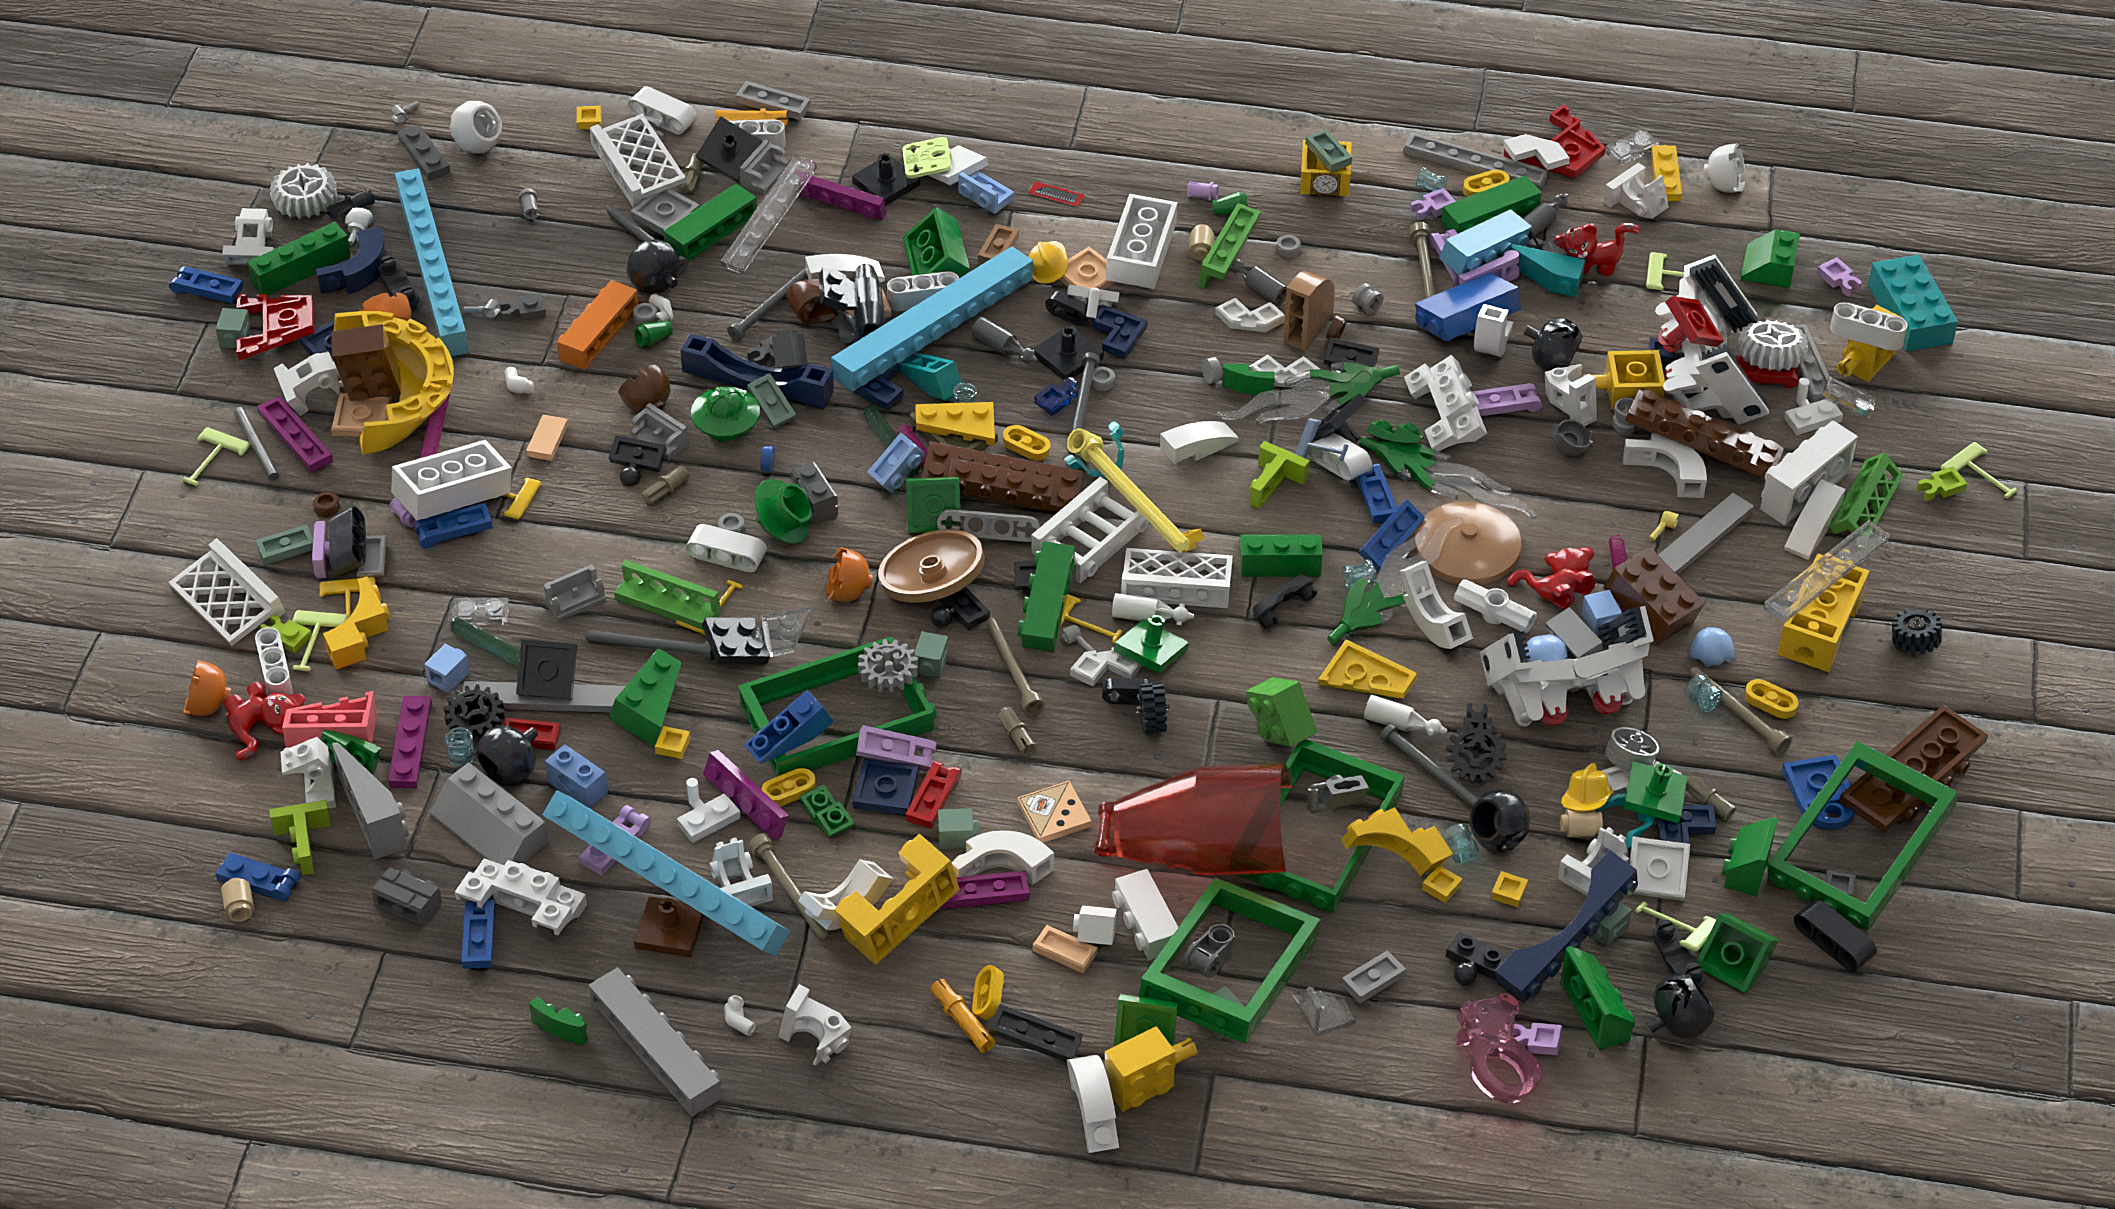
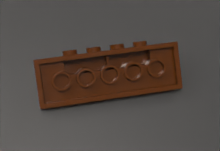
M1639 388L1625 419L1627 422L1762 478H1765V474L1770 467L1778 465L1784 447L1779 446L1772 440L1762 439L1750 431L1740 430L1731 426L1726 421L1716 420L1706 416L1699 410H1692L1682 406L1675 400L1665 399L1653 391Z
M930 441L921 478L959 477L960 494L1058 513L1079 495L1084 471Z
M1942 705L1887 753L1886 756L1950 787L1956 774L1963 776L1971 765L1969 762L1970 756L1987 742L1988 734L1945 705ZM1867 772L1840 795L1839 799L1840 803L1883 833L1895 823L1900 825L1904 820L1913 821L1919 813V807L1922 804L1927 807L1930 805Z

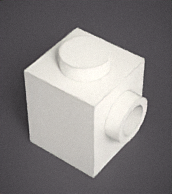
M1082 906L1080 914L1074 915L1073 932H1078L1077 941L1112 945L1115 936L1117 909Z

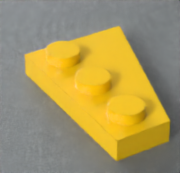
M993 402L916 404V430L947 436L950 433L961 435L963 440L973 441L975 438L985 440L987 445L995 446Z
M1346 639L1319 677L1318 684L1404 699L1416 682L1417 673Z

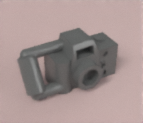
M1341 775L1332 776L1326 782L1312 784L1308 788L1307 809L1310 813L1332 810L1333 813L1344 811L1351 804L1362 803L1369 787L1362 775L1342 778ZM1319 790H1322L1320 800L1323 805H1319Z

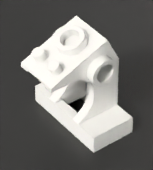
M1637 163L1606 184L1603 203L1610 208L1619 202L1638 216L1652 219L1669 208L1663 176L1660 175L1650 184L1644 185L1646 167L1640 163Z
M242 208L240 216H236L235 229L237 231L236 246L223 245L222 255L227 265L248 266V261L274 250L273 247H265L266 236L267 238H272L273 220L272 217H268L267 209Z
M329 352L314 354L289 370L283 363L274 368L287 403L299 416L309 411L305 401L307 394L312 389L318 386L324 389L330 387L339 396L340 387H344L342 380L338 381L341 377Z
M1582 364L1555 368L1545 372L1546 395L1550 403L1570 415V419H1574L1584 426L1597 420L1596 378L1590 374L1582 377ZM1585 395L1586 401H1580V397Z
M315 737L281 751L282 775L304 773L306 803L326 800L328 808H336L333 762L330 760L328 746L318 737Z
M1600 827L1598 838L1594 839L1587 849L1589 856L1583 862H1580L1567 854L1560 862L1558 879L1587 896L1591 883V869L1609 850L1627 863L1630 862L1625 843L1626 837L1621 834L1619 836L1612 834L1614 831L1609 827L1606 830Z
M732 838L728 844L724 845L723 842L717 843V847L714 849L713 862H710L709 866L713 879H719L722 886L721 889L750 907L772 901L771 879L768 874L752 878L749 869L753 868L749 852L744 853L743 840L737 841V838ZM742 876L744 880L742 882L735 883L732 885L729 882L730 879H734Z
M799 984L786 1005L778 1037L789 1042L796 1032L806 1031L813 1034L820 1043L816 1050L817 1056L813 1065L816 1066L821 1061L827 1063L830 1060L829 1055L834 1052L836 1054L840 1053L848 1045L851 1026L839 1012L808 998L810 989Z

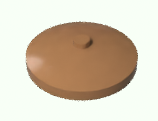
M1465 501L1444 504L1424 516L1425 519L1416 529L1414 543L1418 560L1420 562L1427 561L1432 575L1452 584L1459 585L1463 579L1479 586L1494 583L1507 576L1516 567L1520 558L1522 544L1518 528L1503 512L1485 504Z
M937 530L910 538L891 550L881 562L878 575L884 592L891 598L911 603L928 602L947 597L970 584L981 572L985 556L981 543L972 534L959 530Z

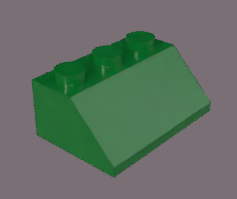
M935 207L903 236L912 276L953 272L961 278L970 270L957 219L938 207Z
M1239 534L1241 577H1297L1300 574L1308 577H1321L1323 557L1321 535Z
M1572 946L1567 947L1560 984L1598 1050L1631 1040L1633 1027L1635 1026L1634 1016L1623 1005L1619 990L1616 987L1613 988L1606 968L1599 964L1595 955Z

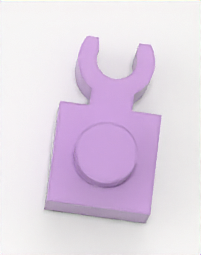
M1445 188L1423 195V201H1413L1410 211H1417L1418 220L1425 219L1430 213L1437 217L1442 215L1443 206L1456 201Z
M1836 257L1818 266L1817 274L1831 287L1834 288L1839 285L1842 293L1846 296L1851 295L1852 287L1860 291L1861 280L1852 277L1853 270Z
M1532 1023L1531 1029H1526L1519 1024L1511 1025V1035L1518 1037H1508L1509 1048L1521 1049L1524 1046H1528V1053L1558 1055L1563 1034L1562 1025Z

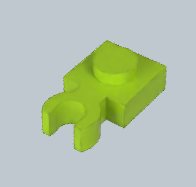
M1952 466L1932 473L1930 480H1920L1916 490L1918 492L1927 490L1925 491L1924 500L1929 501L1934 499L1936 494L1946 498L1966 491L1968 483Z
M276 615L270 616L273 626L260 625L261 629L265 627L277 629L280 633L283 649L293 654H296L312 636L311 630L290 619L283 624Z

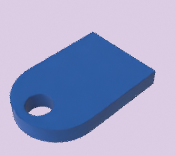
M1836 754L1783 763V775L1802 816L1839 766L1840 761ZM1847 778L1816 819L1813 826L1825 830H1837L1852 822L1855 812L1839 802L1840 795L1850 787ZM1833 812L1836 813L1839 817L1830 818L1826 815V813Z

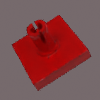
M1671 296L1665 301L1679 324L1666 335L1668 341L1673 346L1678 347L1687 338L1690 343L1718 347L1724 342L1723 337L1699 300Z

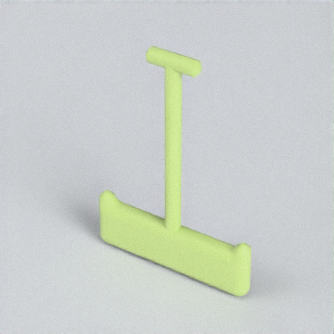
M1651 252L1646 287L1648 289L1663 290L1664 287L1661 285L1662 274L1684 277V272L1663 270L1664 259L1667 258V255Z
M205 428L198 436V441L203 440L218 446L191 478L184 477L183 482L197 486L198 481H195V479L222 447L243 456L251 444L217 430Z
M1973 442L1941 465V470L1953 466L1957 471L1968 465L2006 492L2004 495L2005 499H2008L2018 491L2017 488L2008 489L1972 463L1980 455L1987 454V450L1976 442Z
M297 610L292 621L300 625H312L315 628L301 665H294L293 669L310 671L311 667L306 666L320 626L336 628L346 621L349 616L347 614Z
M1642 902L1635 909L1637 914L1643 911L1661 920H1670L1673 925L1691 932L1692 934L1686 940H1682L1679 943L1682 947L1693 952H1697L1705 944L1716 919L1705 916L1704 921L1696 929L1647 908L1646 902Z

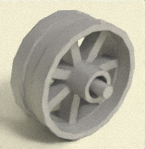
M1620 727L1613 730L1605 754L1613 764L1630 771L1633 761L1653 767L1660 747L1657 741L1645 732L1634 728Z

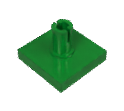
M959 477L906 479L908 533L939 530L937 519L942 511L947 509L960 510ZM950 515L947 516L946 520L941 521L946 524L948 529L951 528L952 524H960L959 530H961V522L953 521Z
M1152 615L1148 618V621L1143 619L1115 642L1113 651L1160 674L1187 651L1189 642L1164 630L1165 619L1159 615Z
M1633 761L1629 771L1623 809L1679 823L1687 776L1673 772L1671 766L1667 764L1665 769H1662L1663 763H1658L1655 767Z
M1120 994L1117 1007L1114 1047L1156 1026L1169 1044L1173 1046L1175 1044L1179 1003Z

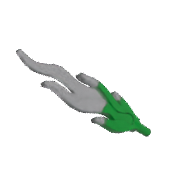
M1336 362L1331 364L1330 369L1332 371L1310 369L1284 381L1285 386L1307 381L1299 387L1283 391L1262 392L1241 409L1233 412H1218L1217 417L1232 421L1241 420L1268 406L1290 405L1288 408L1264 412L1257 418L1256 424L1259 425L1266 420L1298 419L1314 412L1334 396L1346 394L1326 406L1325 413H1330L1333 409L1359 393L1365 398L1377 384L1381 383L1382 379L1400 375V369L1398 365L1378 369V367H1368L1357 363Z
M1362 436L1360 439V446L1376 452V456L1396 476L1404 481L1409 482L1412 476L1421 486L1435 494L1457 500L1458 491H1461L1481 504L1491 507L1514 508L1536 519V513L1528 504L1518 499L1496 495H1510L1511 487L1498 484L1472 467L1449 463L1450 456L1437 452L1417 443L1387 441L1379 443L1365 436ZM1475 483L1481 485L1482 487H1484V488H1486V489H1488V490H1490V491H1492V492H1494V493H1496V494L1490 493V492H1488V491H1486V490L1480 488V487L1477 486Z
M1463 518L1450 519L1441 524L1428 546L1414 557L1406 559L1407 554L1425 539L1427 527H1423L1418 536L1394 548L1381 565L1372 590L1364 593L1365 586L1372 579L1375 571L1373 566L1370 567L1366 574L1350 588L1344 602L1339 626L1327 637V640L1335 645L1346 633L1350 634L1356 630L1374 628L1387 622L1392 617V612H1377L1396 608L1406 603L1403 595H1406L1407 592L1403 590L1405 586L1400 571L1421 561H1427L1428 566L1433 563L1441 552L1447 532L1464 521Z

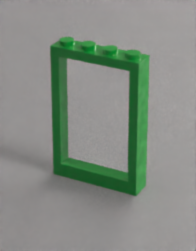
M892 636L884 638L888 641V644H892L894 641ZM883 639L878 640V641H875V642L878 643L879 645H882V644H883ZM873 642L739 685V704L755 735L769 723L761 705L859 674V655H864L865 647L873 649ZM912 677V684L904 683V689H900L913 714L873 728L910 736H918L934 730V718L937 717L936 709L932 702L928 703L925 689L922 683H917L916 677ZM860 732L788 756L784 753L769 760V763L778 777L798 768L812 771L857 756Z
M1304 739L1295 747L1232 851L1230 872L1240 878L1249 879L1266 888L1277 890L1291 898L1305 901L1319 909H1325L1334 913L1372 846H1357L1333 889L1254 859L1252 855L1303 770L1325 779L1335 775H1341L1342 778L1362 775L1369 787L1366 794L1383 800L1379 810L1383 809L1384 812L1394 808L1401 798L1404 776L1314 741Z
M1856 741L1769 861L1767 878L1774 885L1780 888L1785 887L1794 892L1804 901L1822 900L1855 927L1862 928L1868 932L1956 807L1957 791ZM1854 767L1933 806L1866 903L1786 862Z
M1214 878L1141 978L1139 997L1179 1003L1177 1016L1246 1044L1316 942L1320 919ZM1214 904L1295 936L1246 1007L1164 974Z

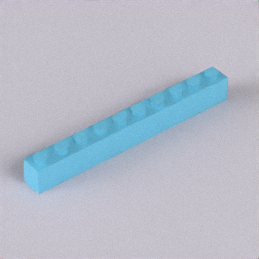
M418 168L397 172L395 177L398 195L437 335L445 344L451 356L469 353L465 327L420 170Z
M1011 246L831 357L833 378L852 392L867 384L878 375L885 373L896 363L904 361L910 355L920 351L926 345L939 339L950 330L957 328L960 324L976 316L987 307L992 306L1006 295H1010L1022 285L1027 284L1032 280L1033 260Z
M556 790L542 814L773 956H777L791 932L570 796Z

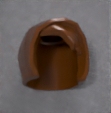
M819 279L798 281L788 288L786 297L801 322L815 324L830 322L836 318L835 309L821 305Z

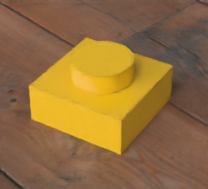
M601 106L577 107V130H590V127L598 124L601 127Z
M1201 529L1189 530L1183 533L1189 540L1188 545L1190 547L1182 552L1198 547L1196 542L1205 539ZM1169 543V545H1170V547H1171V550H1176V549Z
M663 726L655 745V754L682 759L691 739L690 731Z
M1438 865L1424 880L1422 890L1446 904L1462 886L1463 879Z
M1501 871L1492 890L1491 899L1518 908L1527 889L1528 880Z

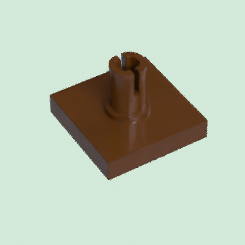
M649 896L634 939V948L691 957L704 914L682 901Z

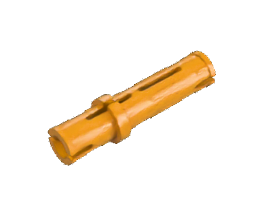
M761 108L760 111L715 110V117L722 116L728 121L779 120L785 126L788 125V118H786L788 116L787 110L767 111L766 108Z
M940 979V983L938 980L934 982L930 987V992L942 1004L945 1014L951 1016L981 1053L990 1051L996 1043L995 1039L985 1030L972 1012L969 1011L964 1004L965 1000L962 996L957 995L945 979Z

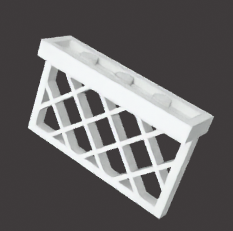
M643 114L601 129L599 124L590 127L591 145L633 208L641 203L643 198L686 182V177ZM642 124L644 127L642 132L630 130L631 127ZM617 133L622 134L620 140L611 139L609 135ZM627 136L639 138L636 144L625 142ZM643 140L654 142L653 148L641 146ZM621 148L633 150L631 156L620 154ZM638 152L649 154L647 160L635 157ZM654 156L664 158L665 161L663 164L652 162ZM632 164L643 166L642 172L632 171L630 169ZM648 168L660 170L658 176L646 174ZM665 172L673 173L677 176L672 179L662 178ZM645 180L654 182V185L643 189L641 183Z
M216 538L208 544L211 551L168 583L218 634L233 646L270 618L271 615L281 617L286 611L279 597ZM213 561L216 564L215 572H203V568ZM219 578H231L230 586L218 587ZM201 579H213L212 587L199 588ZM186 580H195L193 588H181L180 585ZM228 593L227 602H215L216 594ZM234 593H246L245 601L233 602ZM210 594L208 603H197V596ZM244 608L242 617H230L231 609ZM250 608L263 609L257 616H248ZM213 609H225L224 617L212 618ZM228 624H241L240 629L232 635L227 632Z
M1126 548L1121 594L1159 599L1165 604L1179 605L1182 603L1189 606L1228 608L1233 556ZM1131 558L1144 559V561L1136 563ZM1168 560L1171 563L1164 566L1160 561ZM1195 562L1197 565L1190 567L1186 563ZM1214 564H1223V565H1226V566H1224V567H1222V568H1220V569H1216V568H1215L1214 566H1212V565H1214ZM1152 565L1157 570L1150 573L1145 568ZM1180 568L1183 572L1175 574L1172 570ZM1205 569L1210 574L1202 576L1198 572Z

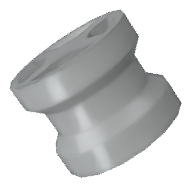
M1367 283L1359 286L1352 297V303L1357 307H1362L1363 312L1368 315L1377 312L1384 301L1383 294L1378 291L1374 292L1373 287Z

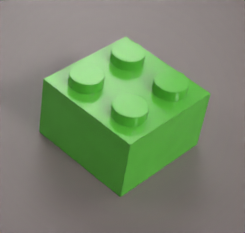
M1272 677L1246 691L1249 699L1247 701L1248 707L1254 714L1258 724L1257 732L1265 742L1293 746L1318 733L1299 681Z

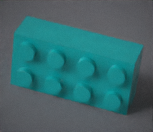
M1920 255L1873 262L1868 286L1880 307L1906 320L1907 331L1903 344L1905 351L1952 344L1958 320Z

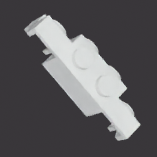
M1452 355L1432 368L1423 364L1404 377L1410 394L1415 399L1426 393H1432L1441 420L1427 428L1425 433L1431 448L1436 453L1458 443L1475 442L1487 434L1476 406L1479 404V401L1469 389L1472 384L1463 373L1459 362Z
M484 858L474 873H467L455 891L457 900H460L462 897L477 902V907L480 908L493 895L497 904L533 916V927H537L538 924L553 929L556 935H559L566 924L572 919L579 918L587 906L586 894L561 886L559 878L553 874L544 873L530 868L526 864H518L510 860L505 865Z

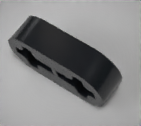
M1056 291L1045 301V307L1050 314L1074 325L1083 326L1090 319L1086 317L1088 305L1067 294Z
M1109 678L1103 682L1102 698L1109 704L1139 705L1140 684L1152 682L1142 678Z

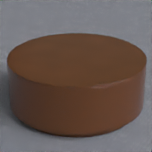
M1337 315L1327 331L1326 338L1339 339L1345 329L1346 319Z
M333 492L319 493L312 502L314 512L321 517L333 516L340 509L339 497Z

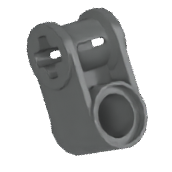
M1224 924L1210 927L1203 936L1188 947L1183 958L1184 965L1188 967L1192 965L1202 971L1203 975L1208 979L1212 978L1232 957L1233 929Z

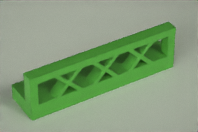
M1239 203L1236 205L1201 265L1198 286L1205 288L1211 276L1224 280L1258 222L1261 211Z
M1885 452L1869 458L1863 463L1842 505L1829 525L1834 534L1849 529L1861 544L1869 540L1904 475ZM1886 469L1893 476L1891 481H1887ZM1877 485L1881 487L1882 498L1878 497ZM1868 502L1872 504L1873 514H1869ZM1858 519H1862L1864 531L1856 524Z
M628 560L621 564L624 580L614 592L615 600L675 621H681L703 630L702 623L705 617H720L721 608L717 591ZM632 572L636 573L641 579L633 577ZM654 580L659 581L664 587L659 586ZM679 589H682L687 595L682 594ZM702 597L710 599V603L706 602Z

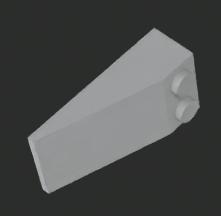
M338 742L333 743L339 780L374 860L407 849L405 837L409 836L405 821L401 820L406 818L401 802L396 803L392 793Z

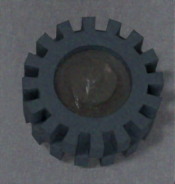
M1913 608L1912 612L1906 609L1904 614L1899 612L1897 617L1894 616L1892 622L1893 645L1895 644L1897 649L1902 648L1904 653L1910 650L1911 654H1916V651H1920V654H1925V650L1932 652L1934 648L1937 649L1939 647V643L1942 642V620L1939 615L1936 616L1935 612L1931 611L1928 613V609L1923 608L1922 611H1918V608Z
M1162 682L1140 684V706L1136 707V712L1141 714L1143 733L1166 732V711L1170 709V705L1166 704Z

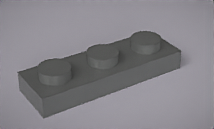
M420 124L397 132L399 141L428 181L451 173L450 165Z

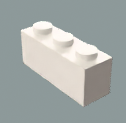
M1144 869L1116 878L1115 891L1112 892V898L1117 908L1121 907L1123 911V919L1127 929L1133 930L1138 950H1143L1149 961L1157 958L1178 929V926L1148 869Z

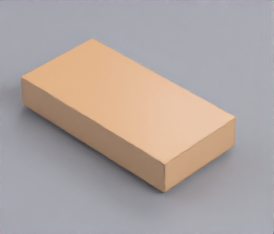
M542 415L526 450L527 457L552 461L568 427V420Z
M1046 925L1033 944V952L1084 974L1097 955L1098 947L1087 942H1078V938Z

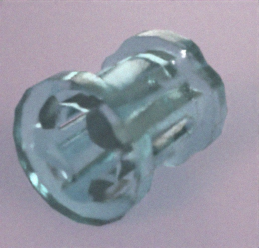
M1424 167L1416 179V187L1419 189L1423 187L1434 192L1445 188L1448 178L1445 175H1436L1430 172L1429 168Z
M970 383L956 385L953 390L956 403H975L976 387Z
M1370 559L1364 560L1361 564L1353 566L1344 565L1342 567V575L1348 588H1351L1362 577L1369 583L1376 581L1375 568Z

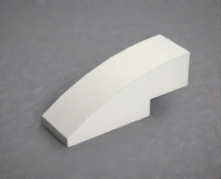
M822 254L805 257L808 279H819V273L822 267L830 270H838L853 282L856 268L861 264L867 263L875 268L879 281H885L879 261L845 254Z
M1217 421L1186 424L1160 434V449L1174 464L1188 457H1192L1195 461L1200 460L1239 442V437L1224 422Z
M1820 480L1785 544V551L1809 560L1828 531L1832 518L1843 503L1844 488L1825 480Z

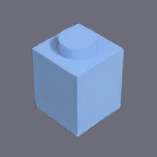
M1610 590L1584 596L1582 616L1595 635L1600 636L1599 633L1602 630H1598V627L1622 614Z
M444 644L424 664L427 682L448 694L470 673L467 655L462 650L455 649L447 644Z

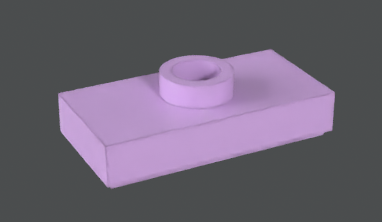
M316 521L314 523L312 563L315 577L318 579L326 578L329 539L325 521Z

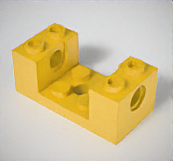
M1817 554L1783 625L1777 655L1830 672L1838 655L1845 626L1850 616L1855 618L1863 600L1869 570Z
M920 834L913 840L906 842L898 852L901 861L906 865L908 882L895 897L888 899L879 911L856 890L850 896L844 897L834 909L844 937L875 965L960 890L951 861Z

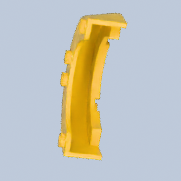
M381 311L335 313L334 331L383 324L400 367L401 394H399V402L385 405L386 421L363 423V433L360 436L362 455L388 449L406 439L441 406L450 393L453 383V361L439 337L436 339L428 333L427 327L412 319L405 321L395 318L393 313Z

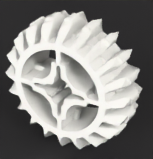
M309 163L305 166H300L299 164L297 167L288 166L287 171L280 170V175L274 176V181L271 182V200L276 210H279L282 215L288 214L289 218L297 216L300 220L303 216H307L309 219L314 214L319 216L321 211L327 212V206L337 200V185L332 173L328 172L326 167L319 168L318 164L310 166Z
M1766 320L1765 322L1757 321L1756 324L1749 323L1747 327H1743L1738 340L1739 355L1743 357L1744 361L1750 362L1752 366L1757 365L1760 369L1768 368L1769 371L1771 369H1777L1778 371L1781 369L1790 370L1791 367H1798V364L1804 361L1808 351L1807 335L1801 329H1796L1795 325H1787V322L1780 323L1777 320L1775 322Z

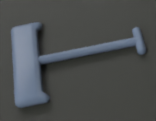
M1309 418L1295 454L1306 459L1309 449L1314 448L1341 454L1339 460L1343 461L1349 445L1344 444L1343 449H1337L1312 443L1321 420Z

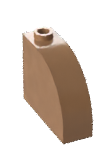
M1302 271L1287 286L1283 343L1306 351L1331 319L1334 311L1335 288L1330 279L1309 271Z

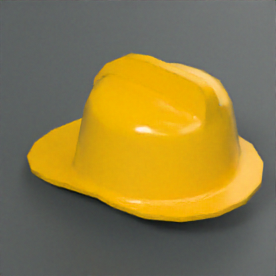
M1040 241L1028 256L1033 260L1032 277L1039 283L1048 284L1055 282L1068 269L1066 251L1059 242L1050 241L1042 243Z
M1591 763L1585 770L1574 772L1570 779L1569 788L1561 800L1563 807L1573 811H1591L1602 807L1613 794L1607 775L1597 770L1595 763Z

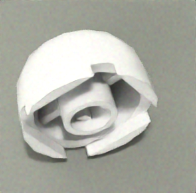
M1738 143L1717 148L1711 153L1708 164L1704 165L1705 178H1710L1711 184L1718 191L1736 193L1744 190L1745 182L1740 183V177L1745 175V165L1742 150L1737 149Z

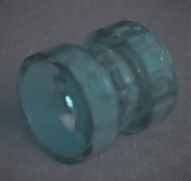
M1704 674L1693 677L1684 690L1685 695L1690 700H1696L1698 707L1704 712L1713 710L1723 698V691L1717 686H1712L1710 680Z
M463 727L451 729L445 736L448 760L455 766H465L467 763H472L476 753L471 731Z
M1456 824L1449 827L1442 836L1453 853L1452 858L1454 862L1458 864L1473 860L1479 853V847L1475 840L1471 839L1472 834L1465 824Z

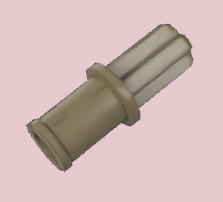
M697 153L690 156L689 163L682 172L686 177V182L680 184L679 187L684 194L692 193L696 183L702 176L701 169L704 163L696 159Z
M679 465L666 476H660L658 482L643 491L642 497L647 504H654L666 494L671 495L676 487L689 480L688 471L685 467Z
M1002 708L998 717L1007 730V737L1015 742L1022 756L1031 755L1026 745L1030 747L1033 753L1036 751L1037 745L1027 732V725L1020 721L1013 708Z
M1691 776L1687 779L1685 790L1702 802V805H1714V812L1725 821L1733 816L1737 807L1720 796L1716 788L1711 789L1696 776Z

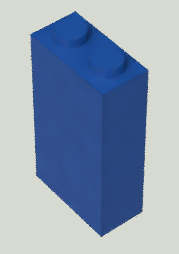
M1489 272L1415 303V319L1418 326L1448 341L1476 329L1477 317L1483 305L1508 310V315L1521 310L1519 289L1517 286Z

